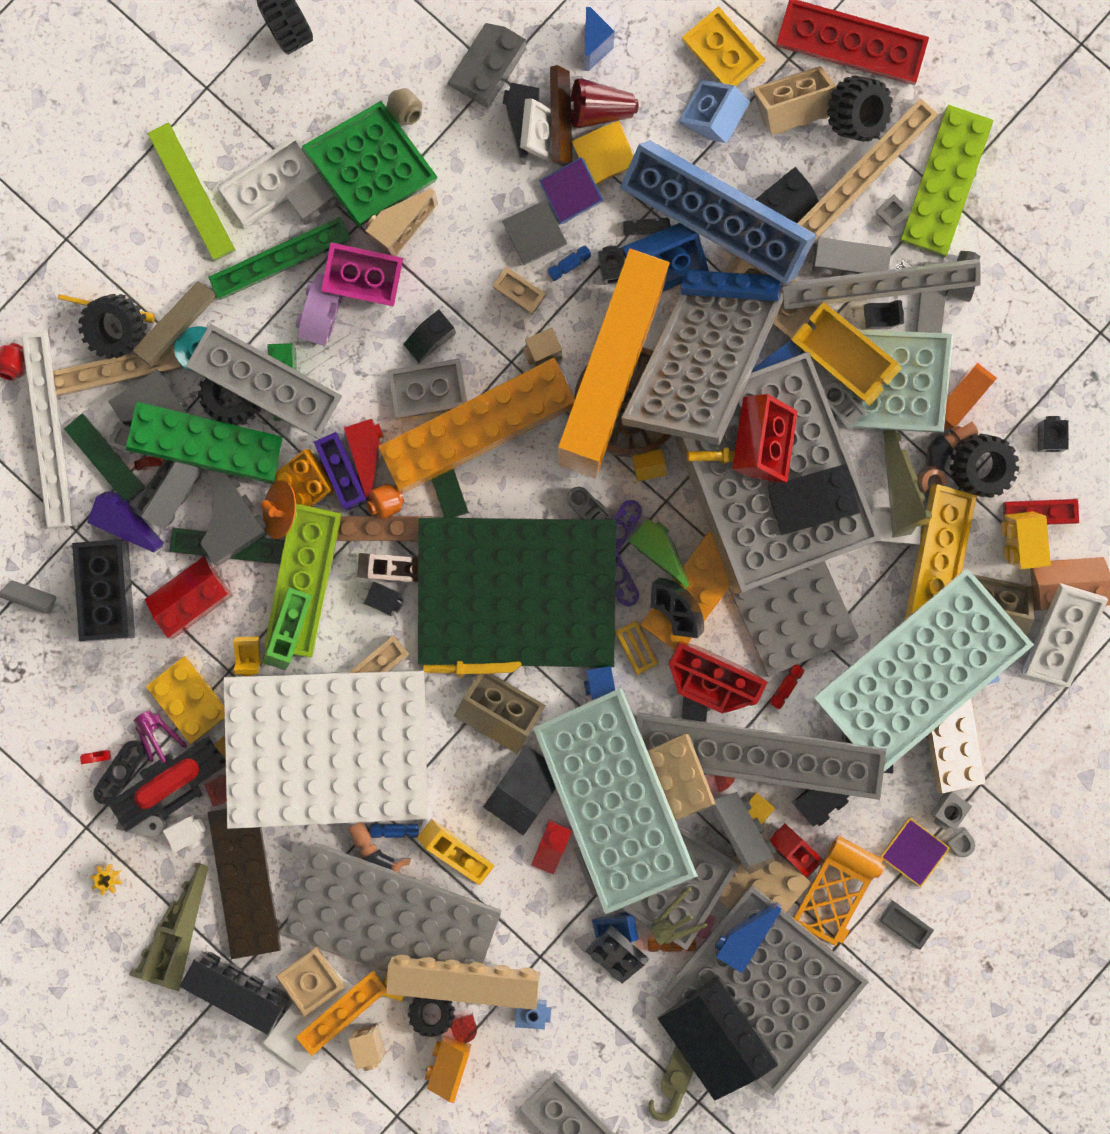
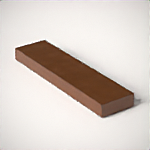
M555 65L550 66L552 161L564 167L572 163L570 71Z

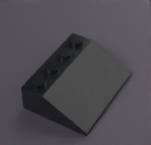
M719 975L657 1017L714 1101L758 1080L778 1066L775 1055Z

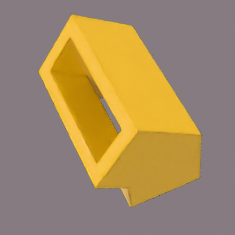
M662 449L632 456L637 482L667 476Z

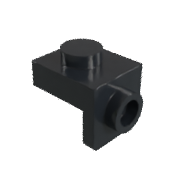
M902 300L863 305L866 329H891L904 324Z

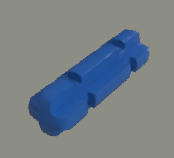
M583 245L577 249V253H571L559 261L557 266L553 265L550 267L547 273L553 281H556L562 277L563 273L567 274L579 266L581 261L585 262L591 258L592 254L588 247Z
M373 824L370 828V834L372 838H381L382 836L385 838H404L405 836L417 838L419 826L417 824H409L408 826H405V824H385V826Z

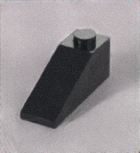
M511 83L510 89L504 92L503 104L506 105L507 116L520 163L526 165L528 151L520 148L525 99H534L539 102L540 88Z

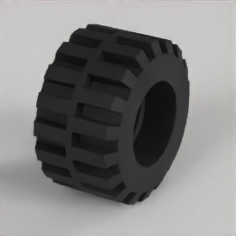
M257 0V6L262 17L284 53L289 55L313 41L311 28L295 0Z
M857 75L844 78L843 82L840 81L836 85L837 89H833L831 93L832 98L828 100L829 109L827 110V115L830 116L828 120L829 125L841 137L861 142H869L873 138H878L880 132L885 131L886 124L891 119L889 117L890 113L893 111V107H891L893 99L889 96L891 93L889 88H886L885 83Z
M115 293L105 295L87 304L88 307L82 310L81 314L84 316L80 317L78 321L79 324H82V327L78 328L79 334L83 333L84 338L81 339L83 344L86 342L89 344L88 350L91 352L96 350V355L99 357L105 355V359L119 358L132 352L146 336L143 332L147 329V324L143 323V320L146 319L145 313L141 315L139 311L142 309L139 304L135 306L133 304L135 300L131 297L125 299L126 295L119 294L116 296ZM106 313L113 314L121 322L122 336L120 339L114 338L107 333L104 327Z
M206 378L204 381L200 380L199 386L201 391H198V396L201 398V401L199 402L205 409L204 411L214 420L236 426L240 423L244 425L247 424L248 419L253 420L256 417L254 415L256 411L260 412L261 408L245 399H242L234 407H223L219 402V392L222 387Z
M980 433L979 435H970V439L964 438L961 440V446L956 445L954 450L957 452L955 455L951 454L950 458L954 460L953 464H950V470L954 471L951 476L953 480L958 481L956 485L959 488L980 497L993 498L994 495L1000 496L1004 494L1003 489L1009 490L1012 487L1010 482H1015L1017 479L1014 476L1015 471L1019 472V466H1016L1019 457L1013 455L1016 450L1014 447L1009 446L1010 443L1007 440ZM989 452L993 462L992 468L987 476L980 479L976 472V464L983 454Z

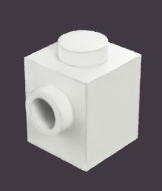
M195 815L163 830L174 853L185 847L187 851H190L201 845L199 840L206 837L203 833L206 831L205 826L200 818L196 819Z

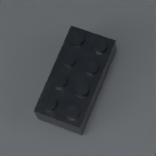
M113 539L72 543L79 642L135 638L129 541Z
M203 952L196 957L179 987L268 1035L276 1026L290 1000L285 997L286 993L276 987L270 989L263 985L264 981L256 976L251 975V977H248L242 973L243 970L234 964L230 963L228 966L220 961L221 958L212 952L207 954Z

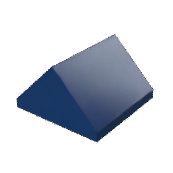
M586 7L584 71H590L614 48L615 31L591 7Z

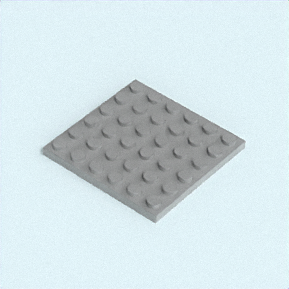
M751 884L663 989L657 1000L667 1009H670L719 975L777 1059L778 1066L756 1080L760 1086L774 1096L865 988L869 980L783 909L743 973L716 958L717 949L714 946L721 935L726 936L730 929L774 903Z

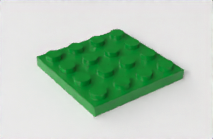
M382 101L302 145L301 149L358 228L366 224L373 215L378 216L381 211L406 200L436 182L438 178L398 122L388 112Z

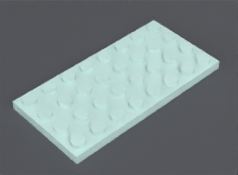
M966 568L813 698L852 744L887 748L884 771H886L1034 646V644L972 572Z
M617 689L533 728L605 914L698 877L623 689Z

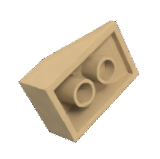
M428 189L381 211L378 216L373 215L367 222V229L365 230L370 242L385 254L397 256L438 205L435 191Z

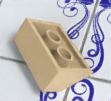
M818 66L752 89L764 125L770 134L773 135L782 134L788 129L797 126H806L810 122L819 119L829 118L830 116L827 115V110L829 109L828 100H831V93L833 89H837V86L824 69Z

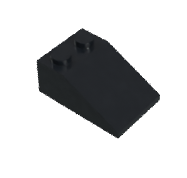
M846 464L791 479L787 483H778L767 487L781 536L860 513Z
M526 745L483 806L523 836L556 790L544 756Z

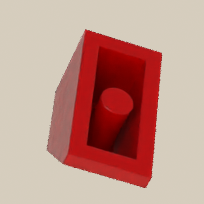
M549 819L531 866L554 875L572 833V828Z
M785 823L769 839L773 847L806 878L824 861Z

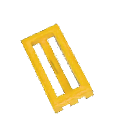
M637 620L615 631L636 675L658 665ZM633 627L651 660L649 664H647L630 630ZM626 632L643 667L638 668L621 633Z

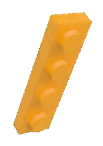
M372 970L296 1036L297 1040L313 1056L384 995L387 986Z

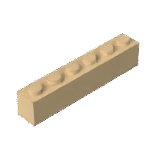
M408 955L392 956L388 964L386 994L536 1010L539 1000L541 972L528 967L510 969L506 965L491 967L485 966L480 962L462 964L457 960L443 962L435 961L431 957L414 959Z

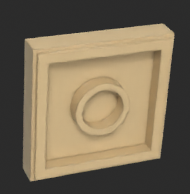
M318 946L275 976L303 1017L346 987Z

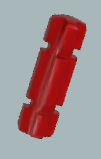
M795 664L788 671L790 674L786 675L776 690L777 694L773 695L769 701L770 705L776 709L783 707L785 698L788 699L798 683L797 680L801 679L805 672L802 667Z

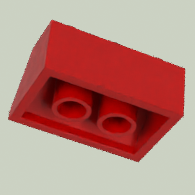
M769 394L743 397L732 469L750 478L787 483L798 411Z
M203 556L148 596L145 602L153 619L166 637L174 639L232 597L233 594L206 557Z

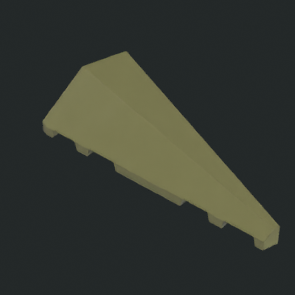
M883 430L892 538L912 535L917 526L928 524L932 514L930 510H924L922 501H925V496L919 491L918 478L907 450H901L900 433H896V430Z
M195 863L194 867L196 870L189 882L185 881L183 883V893L178 901L171 903L153 933L155 935L154 941L149 949L142 951L141 956L143 959L137 969L132 968L130 976L180 991L179 986L184 974L208 866Z

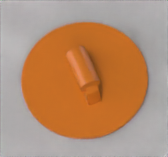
M280 480L270 487L265 500L260 505L263 509V520L267 525L265 530L273 539H281L289 532L296 512L294 490L288 482Z

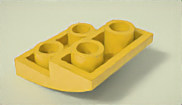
M620 121L603 126L572 141L578 157L584 158L596 185L613 176H619L627 172L634 156Z

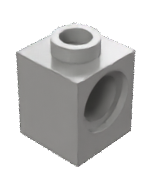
M950 791L944 793L930 814L936 818L934 823L945 831L948 827L956 830L972 808V805ZM952 805L955 809V814L952 818L947 819L944 811L948 806Z

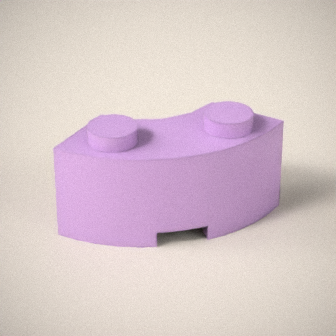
M317 273L314 281H309L307 284L306 295L308 296L303 313H299L297 316L295 327L299 328L297 338L326 346L333 333L334 323L343 301V296L321 292L324 274Z

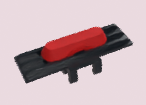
M209 736L174 759L169 752L164 755L166 762L162 763L161 760H158L149 767L144 768L139 772L143 780L107 803L125 832H128L158 811L167 820L170 818V814L197 796L199 798L203 796L198 785L226 767V761ZM187 783L192 788L165 807L162 805L161 800Z

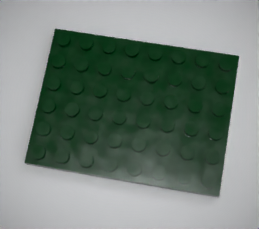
M419 517L418 665H457V661H462L463 664L521 662L522 666L614 667L616 519Z

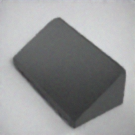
M10 581L0 591V598L47 614L52 612L57 599L55 595L17 581Z

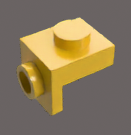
M234 637V674H241L242 676L258 674L262 664L259 637Z

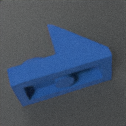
M627 912L592 919L596 938L612 925L630 942L639 940L634 916Z

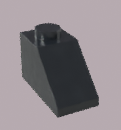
M438 309L415 329L403 345L415 360L420 363L456 334V331L449 320Z

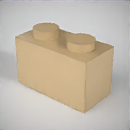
M552 327L525 339L526 347L523 348V353L529 366L534 364V367L552 358H555L556 361L563 358L561 345Z
M378 1024L354 1030L348 1040L356 1070L363 1068L364 1071H369L378 1067V1063H381L386 1053Z

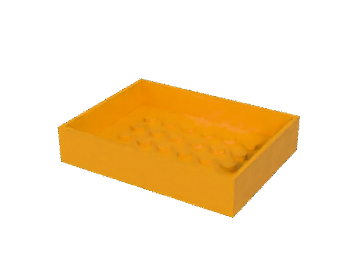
M629 248L558 446L560 467L596 479L661 298L670 262Z

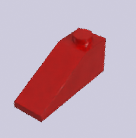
M372 419L344 427L367 499L370 491L375 489L380 458L378 446L381 445L380 438L384 437L380 424H375Z

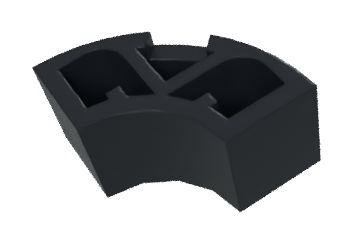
M661 577L656 579L652 583L650 608L659 610L668 618L672 625L673 635L690 638L701 636L704 633V619L700 606L692 594L672 580Z

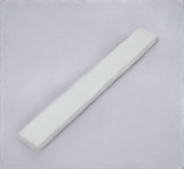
M48 332L21 334L46 527L50 529L73 526Z

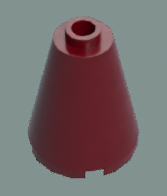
M577 78L573 83L571 101H574V110L571 109V123L575 128L631 119L638 112L639 102L638 99H635L633 93L583 78Z

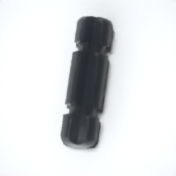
M667 217L659 218V221H656V218L636 220L637 222L633 223V220L623 222L624 235H634V232H637L638 235L651 234L671 227L670 219Z

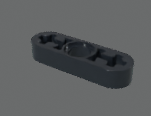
M134 740L123 745L94 788L93 795L98 803L107 804L119 796L146 755L142 742ZM129 747H138L137 752L139 756L131 757L129 763L121 761L122 757L127 759L131 754L128 750ZM117 765H122L126 769V776L123 779H117L114 776L113 771ZM108 778L113 783L119 784L118 787L113 785L109 790L111 797L102 798L103 792L101 788L105 789L111 784L110 781H107Z

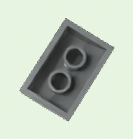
M485 23L447 84L489 109L526 51V39L504 26Z
M738 792L714 799L715 805L711 806L747 873L750 875L774 862L773 854L776 853V850L769 839L764 841L760 832L764 831L757 817L751 818L748 811L752 807L746 796L740 798Z

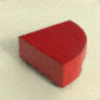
M108 750L81 754L80 756L81 765L112 759L111 752Z

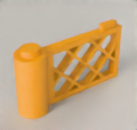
M837 835L793 918L812 934L835 946L838 942L843 944L849 933L846 927L870 882L875 877L879 878L884 870L883 859ZM828 865L837 868L841 878L827 882L824 873ZM842 871L848 874L849 876L843 877ZM821 878H823L824 883L819 884ZM856 878L863 882L859 891L848 893L845 881ZM842 882L846 895L832 898L828 886ZM825 887L829 900L815 903L812 896L814 891ZM811 899L812 905L807 906L808 902ZM847 899L850 906L847 913L837 915L833 903ZM831 904L834 916L820 920L816 908ZM814 909L817 918L816 922L806 924L799 920L804 911ZM844 918V919L842 920L841 924H839V920H838V919ZM836 920L838 930L834 937L825 934L821 924ZM819 925L820 930L814 928V926Z

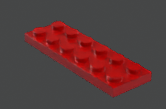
M789 0L776 47L915 86L929 37L801 0Z

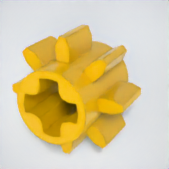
M108 864L106 870L101 865L96 867L98 874L90 876L91 879H94L95 884L92 886V889H100L101 895L106 894L107 889L112 894L117 891L115 885L123 883L118 876L121 870H113L112 864ZM109 875L110 880L108 883H104L103 879Z

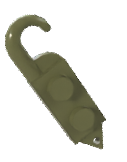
M676 1045L661 1082L662 1092L671 1099L669 1107L665 1113H658L654 1108V1100L651 1099L648 1105L651 1116L662 1122L669 1121L678 1112L693 1074V1069Z

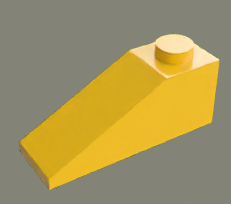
M432 818L417 837L426 850L478 885L482 884L495 866Z

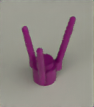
M149 710L133 720L137 726L135 729L141 738L150 762H153L154 758L146 736L149 738L161 762H166L152 734L158 730L157 724L183 748L187 747V744L161 719L159 714L153 716Z

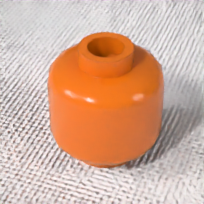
M386 483L370 491L366 507L371 515H376L379 519H386L401 511L404 497L397 486Z

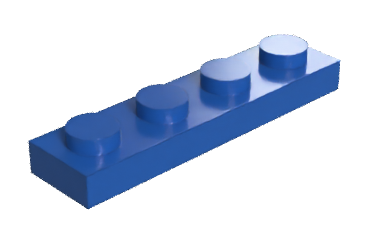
M685 270L680 289L681 295L779 301L782 282L771 275Z

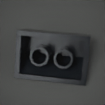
M796 167L755 199L795 223H798L819 202L811 184Z

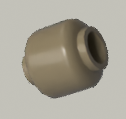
M401 88L390 93L386 107L391 116L401 125L416 123L422 115V102L408 88Z

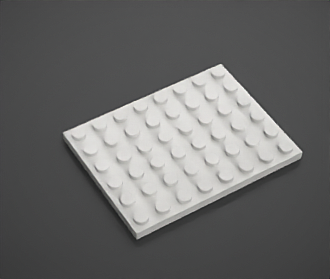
M423 670L224 677L227 829L428 819L425 681Z

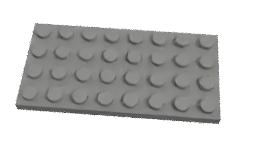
M780 293L779 301L681 295L622 416V424L720 445L783 302V293Z
M315 842L312 846L283 935L318 946L324 950L388 972V964L392 956L408 955L414 959L431 957L435 961L443 962L457 960L462 964L483 963L502 910Z

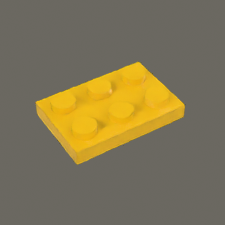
M719 6L682 36L684 44L719 83L737 87L766 62L762 54Z
M183 656L145 686L190 744L196 742L225 719L224 704L187 656Z

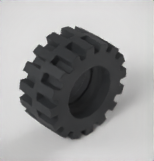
M415 997L412 1000L413 1003L409 1005V1024L421 1036H440L452 1027V1021L455 1020V1007L452 1006V1001ZM429 1003L436 1004L441 1011V1018L434 1025L426 1023L422 1015L424 1007Z

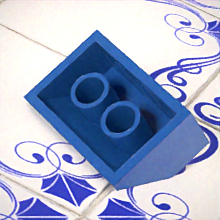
M681 223L622 247L625 260L630 248L670 262L663 291L682 284L685 270L709 271L699 234Z

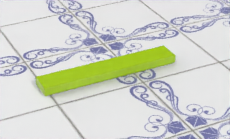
M168 122L148 132L213 260L217 261L236 251L171 124Z

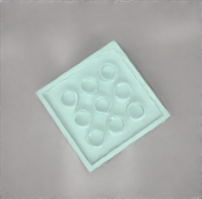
M859 330L897 361L902 369L888 385L883 382L881 386L884 390L870 406L847 388L848 394L855 398L868 413L866 416H861L852 425V428L944 433L953 334Z

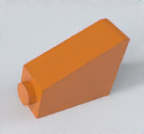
M979 363L968 369L947 395L944 430L948 429L951 431L997 379Z

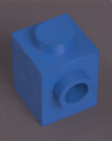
M611 666L587 670L588 680L584 681L586 696L591 695L592 700L615 691Z

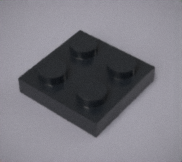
M612 925L585 950L596 963L604 967L614 979L622 984L644 967L649 960L643 952Z

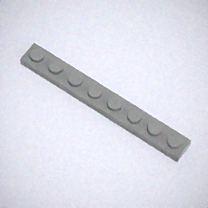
M979 259L795 281L788 282L787 284L782 283L783 307L785 310L818 306L823 302L834 304L981 286V262Z

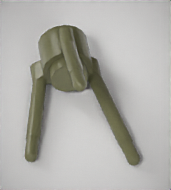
M690 886L659 917L653 920L654 926L649 928L660 946L665 942L669 944L678 938L708 926L707 923H703L676 933L675 930L693 919L692 915H688L673 925L668 920L663 922L691 891Z

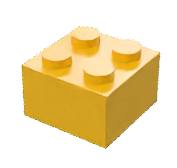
M1033 511L1003 515L1004 522H1001V532L1003 536H1006V546L1003 547V554L1008 564L1019 569L1051 566L1046 516Z

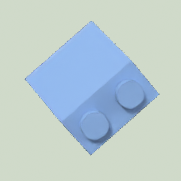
M701 80L678 121L709 140L727 143L750 101L734 85Z

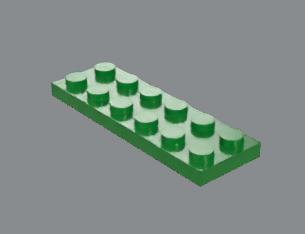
M136 402L125 450L273 484L283 437Z

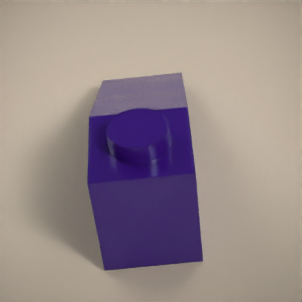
M105 491L96 496L87 523L153 553L163 547L164 542L142 517L132 511L134 508L128 501L121 499L119 494Z

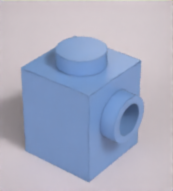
M539 999L536 1010L516 1008L515 1027L545 1030V1022L550 1023L551 1007H546L547 1000Z

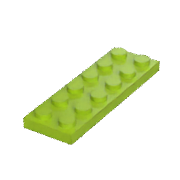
M949 104L947 105L910 210L911 214L907 218L899 242L943 257L947 256L994 122L993 119Z
M296 503L295 518L285 538L264 648H267L287 590L290 587L312 595L293 654L313 657L342 513Z

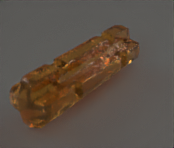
M654 937L648 938L647 941L648 951L658 952V950H662V952H682V949H684L673 941L669 944L665 942L661 946ZM695 938L692 941L689 948L687 950L685 949V951L696 950Z

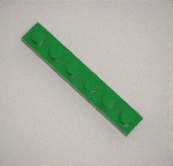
M340 216L217 272L208 278L220 301L329 251L330 243L343 245L352 240Z

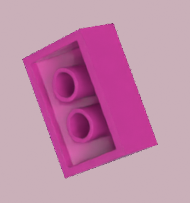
M330 243L321 292L394 307L403 258Z

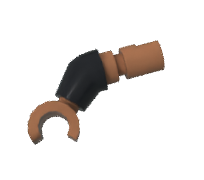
M972 421L964 427L957 426L951 430V434L946 433L945 435L937 436L928 445L926 466L929 468L917 475L920 493L926 494L930 489L928 486L930 476L935 478L936 484L947 486L946 475L941 469L945 468L947 460L953 454L956 445H962L961 440L964 438L970 439V435L973 434L978 435V429Z
M363 822L348 828L353 837L352 841L355 847H359L361 850L358 853L363 860L399 873L402 866L410 865L412 858H404L397 863L394 862V858L382 853L381 849L377 850L375 844L370 843L372 838Z

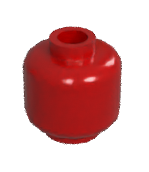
M16 343L2 345L0 347V377L8 381H14L17 378L23 377L26 370L23 347Z

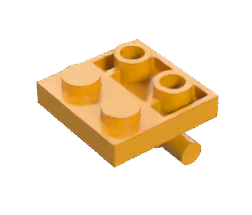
M309 448L301 451L276 471L274 481L283 480L288 482L294 490L297 504L313 507L327 495L331 496L336 493L323 463H319Z

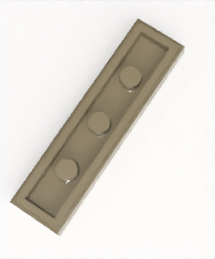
M197 281L138 343L132 352L152 367L217 298L216 294Z

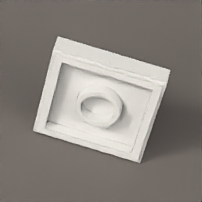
M525 99L520 148L545 161H552L551 109L534 99Z

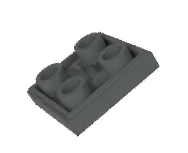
M546 200L502 221L523 266L567 245Z

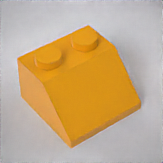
M443 1036L441 1042L436 1041L432 1056L436 1057L434 1066L429 1065L424 1079L429 1081L428 1090L448 1102H455L472 1044L447 1036Z

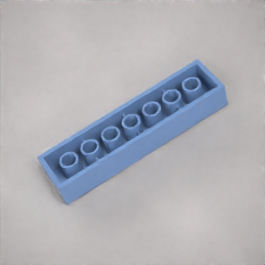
M651 140L638 145L620 186V189L784 284L796 278L817 236Z

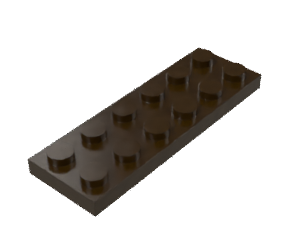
M227 808L207 812L231 959L281 951L262 827L227 829Z

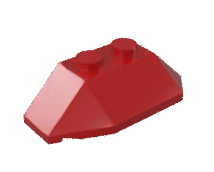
M681 641L678 642L668 662L678 694L722 714L749 705H756L768 683L765 679L735 662L700 646Z

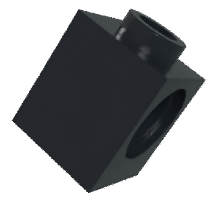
M606 246L602 248V251H598L602 285L617 283L625 262L622 248ZM609 259H614L618 262L619 266L615 269H609L605 263Z
M1046 416L1045 420L1038 423V452H1064L1069 450V420H1061V416ZM1049 428H1054L1057 431L1058 437L1056 440L1050 438L1048 434Z
M373 581L363 604L393 616L394 612L399 613L404 600L401 599L402 593Z

